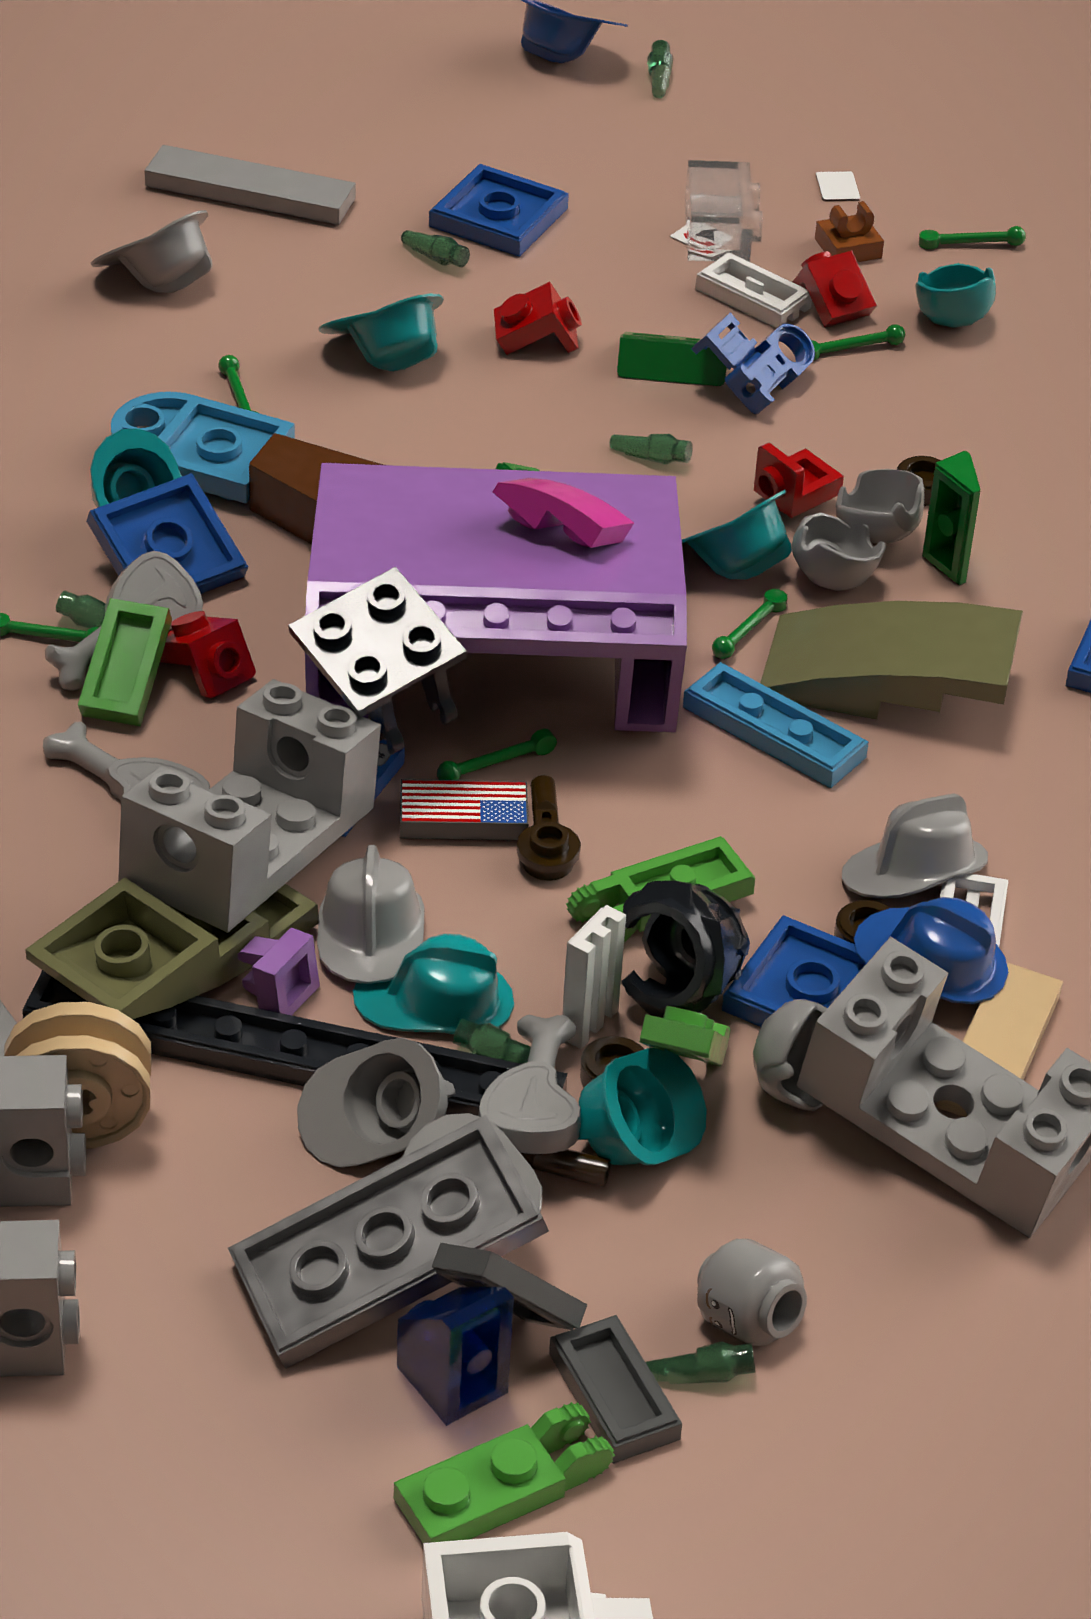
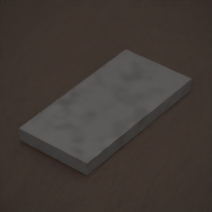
M484 1115L228 1247V1250L276 1353L285 1369L452 1283L451 1280L436 1273V1269L432 1267L440 1242L492 1251L499 1256H503L546 1234L549 1230L487 1115Z

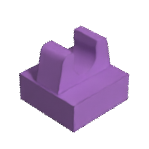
M290 928L279 940L255 936L238 953L240 961L252 965V970L242 979V984L248 992L257 996L259 1009L293 1015L320 987L313 935Z

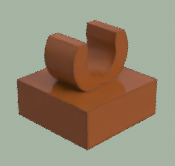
M864 201L858 202L856 215L847 216L841 206L836 205L831 209L830 219L816 221L815 240L822 250L830 252L831 256L852 250L857 262L882 258L884 240L874 228V214Z

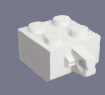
M568 1532L423 1543L421 1600L424 1619H653L650 1598H606L605 1594L590 1592L582 1540Z

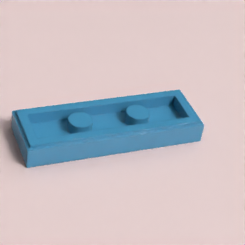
M722 662L684 691L683 708L829 788L836 785L867 758L869 741Z

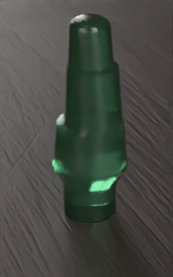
M664 40L653 42L651 52L647 56L652 94L656 98H662L666 94L674 61L670 53V45Z
M410 230L404 231L401 235L403 244L442 266L452 264L464 267L469 261V249L457 244L452 237L432 236Z
M614 434L609 441L610 448L613 450L624 452L628 456L665 465L674 461L688 463L693 452L691 441L679 440L672 434H650L648 437Z
M64 590L58 598L56 612L70 617L75 625L90 629L91 627H100L105 616V603L88 594L76 595Z
M462 1018L453 1038V1044L467 1048L473 1054L520 1064L528 1062L531 1046L512 1039L510 1033L492 1023L477 1024Z
M720 1341L698 1347L694 1353L646 1361L657 1382H669L670 1384L727 1383L737 1375L756 1373L752 1343L733 1346Z

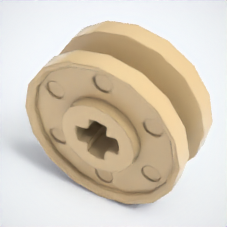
M60 1002L34 1010L14 1025L4 1045V1056L67 1055L69 1084H82L83 1093L82 1128H72V1133H85L86 1149L97 1148L120 1141L141 1126L150 1110L151 1104L150 1076L152 1059L151 1041L139 1023L117 1009L92 1002Z

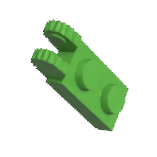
M720 836L612 871L608 877L590 882L588 886L584 884L583 887L577 888L575 892L571 893V897L567 898L569 901L566 905L571 916L577 922L581 921L582 923L589 921L606 905L623 912L624 902L633 892L640 891L648 882L680 881L700 884L723 896L727 901L732 902L754 894L755 876L728 842ZM651 914L642 917L634 928L627 929L625 927L624 942L637 929L640 932L645 930L646 923Z
M666 1006L664 1018L645 1014L639 1042L650 1048L662 1051L666 1049L679 1057L695 1059L721 1067L727 1050L730 1027L714 1023L715 1020L709 1019L707 1015Z
M571 1402L568 1405L564 1404L559 1409L556 1407L545 1412L531 1428L526 1424L395 1481L393 1499L422 1543L469 1540L564 1498L565 1491L587 1482L589 1478H595L597 1475L603 1474L602 1472L608 1469L610 1463L613 1462L612 1459L615 1457V1454L606 1439L602 1436L599 1438L595 1436L591 1439L587 1438L585 1442L580 1441L569 1446L555 1462L549 1454L563 1448L568 1443L571 1444L573 1441L579 1440V1437L585 1434L586 1429H589L588 1424L591 1423L590 1416L583 1406L579 1405L578 1402L576 1404Z

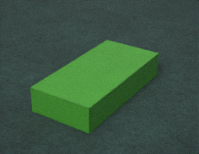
M110 598L78 702L81 716L141 727L172 622L169 608Z

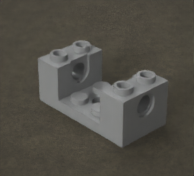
M272 679L237 706L233 771L208 791L194 785V780L188 778L183 773L160 766L121 796L118 882L125 877L163 903L225 932H229L374 808L381 724L365 717L358 718L349 708L336 706L303 692L292 684Z
M890 936L816 1021L796 1086L1028 1238H1031L1091 1161V1062L1066 1048L1045 1074L1039 1090L932 1023L948 972ZM942 1100L955 1102L966 1111L968 1116L957 1119L948 1118L936 1109L934 1103Z
M67 1055L0 1056V1207L71 1205L72 1176L86 1175L85 1133H72V1128H82L83 1124L82 1084H69ZM59 1220L0 1221V1377L64 1375L65 1345L79 1344V1299H65V1296H76L75 1250L61 1251Z

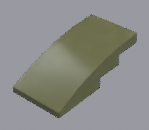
M884 601L833 605L782 614L779 617L760 683L805 707L876 720L881 702L940 712L944 694L1004 705L1023 611L959 602Z
M124 877L26 948L25 953L27 960L86 1001L117 1009L131 1019L171 1008L219 987L251 969V964L244 963L238 959V953L255 936L279 940L290 928L306 933L319 923L318 904L287 884H284L232 930L225 932L163 903Z

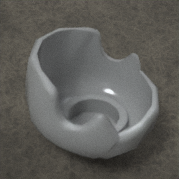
M896 469L864 471L858 475L856 485L851 493H847L846 487H840L836 502V517L848 524L849 527L862 524L868 525L870 542L873 545H877L879 542L893 543L909 536L922 520L924 510L923 479L909 471Z
M822 512L804 517L797 527L792 541L793 556L807 578L818 586L834 591L860 587L873 574L886 550L885 542H879L876 546H872L868 525L862 524L849 527L840 518Z
M796 999L784 1003L764 1020L754 1046L753 1064L762 1089L770 1096L803 1110L816 1111L823 1103L796 1085L815 1023L827 1008L813 1001Z

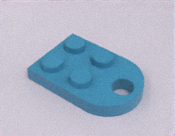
M156 392L136 397L122 405L115 412L111 420V434L121 429L149 426L139 429L157 435L169 446L177 461L181 476L192 473L204 492L242 503L249 501V463L274 433L295 439V423L181 392Z

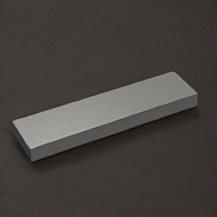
M168 145L161 146L144 170L145 186L336 225L340 224L356 198L355 182Z

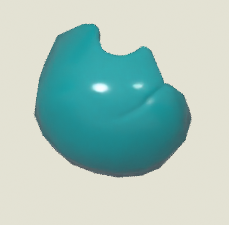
M960 263L938 267L928 274L926 272L919 273L918 282L915 284L917 301L921 312L934 324L952 328L972 325L982 319L989 312L996 296L995 276L993 269L990 267L983 271L978 267Z

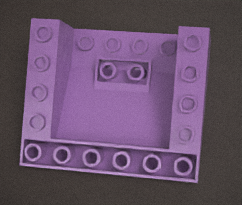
M339 463L321 464L307 581L305 616L396 566L467 650V653L615 658L614 730L676 732L687 649V599L676 476ZM525 478L552 480L581 489L603 500L624 514L634 524L621 543L593 548L585 547L576 543L563 531L564 525L541 529H531L521 525L510 516L508 512L509 506L492 491L498 482ZM305 653L306 693L336 706L351 709ZM366 714L363 717L368 719L369 714Z

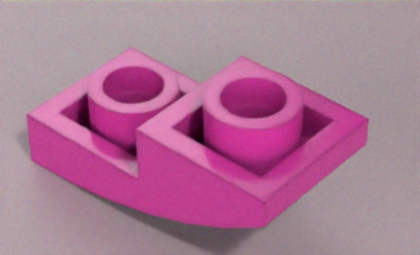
M525 478L498 482L492 491L509 506L508 512L510 516L521 525L531 529L564 525L563 531L576 543L585 547L593 548L621 543L634 524L624 514L603 500L581 489L552 480Z

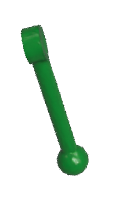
M1013 226L1003 232L939 234L934 230H924L919 233V246L930 250L937 248L939 244L1008 242L1011 246H1019L1024 243L1026 232L1020 226Z
M892 324L886 331L824 343L811 340L815 350L813 361L817 360L820 354L883 342L899 345L905 339V330L898 324Z
M233 355L223 356L218 363L219 371L228 377L238 407L252 411L237 373L240 368L239 360Z
M779 589L766 591L763 604L728 636H720L714 640L712 644L713 654L719 659L725 660L730 658L735 651V645L771 612H782L786 609L787 594Z
M0 613V637L10 632L81 642L99 628L91 627L89 630L83 631L11 621L7 614Z
M543 728L536 731L528 741L460 763L444 761L439 765L436 774L438 780H459L461 775L534 751L538 755H547L555 749L557 739L549 729Z

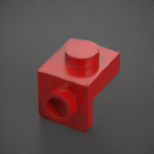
M852 250L831 256L830 252L824 251L809 257L801 264V271L792 281L808 290L824 328L869 316L877 307Z
M550 281L525 294L513 295L505 300L501 306L494 309L496 340L506 355L553 332L568 353L579 349L576 328L582 325L580 315L569 297L561 299Z
M771 443L758 447L753 490L765 500L785 490L786 493L775 500L777 508L791 519L838 496L840 487L843 486L844 476L806 448L791 456H787Z
M196 611L178 617L171 622L172 631L168 633L160 662L191 666L199 691L203 697L213 698L255 676L256 669L238 619L207 617L204 611Z

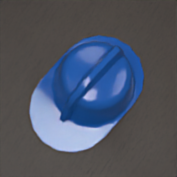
M521 0L526 3L522 28V47L525 51L551 62H570L583 55L602 23L628 27L627 24L577 16L539 0Z
M941 897L928 902H921L911 907L889 908L880 911L864 920L858 926L855 933L854 945L856 954L865 965L891 936L948 972L940 998L952 1003L975 1004L992 999L1003 989L1009 973L1006 957L996 944L992 922L985 912L977 906L959 898Z

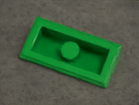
M624 332L620 336L617 373L620 377L722 386L725 383L727 367L709 347L706 350L702 349L697 355L693 352L691 348L701 338Z
M967 451L957 453L935 464L922 552L923 557L959 586L966 583L981 492L972 457Z

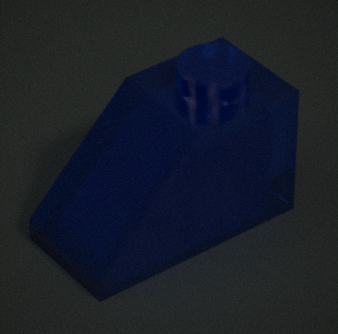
M458 1287L435 1300H426L417 1304L406 1315L398 1318L397 1367L446 1426L508 1393L514 1297L505 1287Z

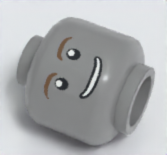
M735 1239L708 1256L700 1267L697 1277V1303L702 1317L714 1327L748 1345L766 1346L779 1338L789 1335L804 1316L807 1306V1294L804 1289V1279L799 1266L788 1257L752 1239Z

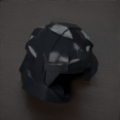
M680 881L648 882L640 891L633 892L624 902L622 913L626 914L625 927L627 929L634 928L642 917L651 914L645 926L642 942L646 954L656 969L667 978L665 985L652 978L644 981L633 970L621 981L626 993L649 1015L664 1018L666 1006L701 1013L718 999L727 984L732 980H738L741 976V967L745 956L748 955L750 940L740 917V909L735 908L723 896L700 884Z

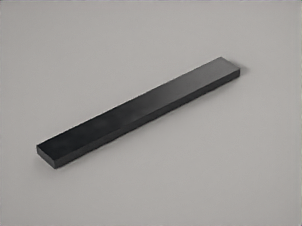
M42 970L22 1009L23 1018H25L34 1010L60 1002L88 1001ZM195 996L171 1008L133 1019L139 1023L151 1041V1054L304 1086L318 1068L337 1057L375 1045L384 1040L397 1038L202 996ZM420 1043L433 1056L443 1079L454 1085L456 1094L448 1098L446 1115L470 1113L478 1116L481 1099L489 1085L502 1073L521 1065L516 1062ZM556 1071L557 1085L566 1091L568 1073Z

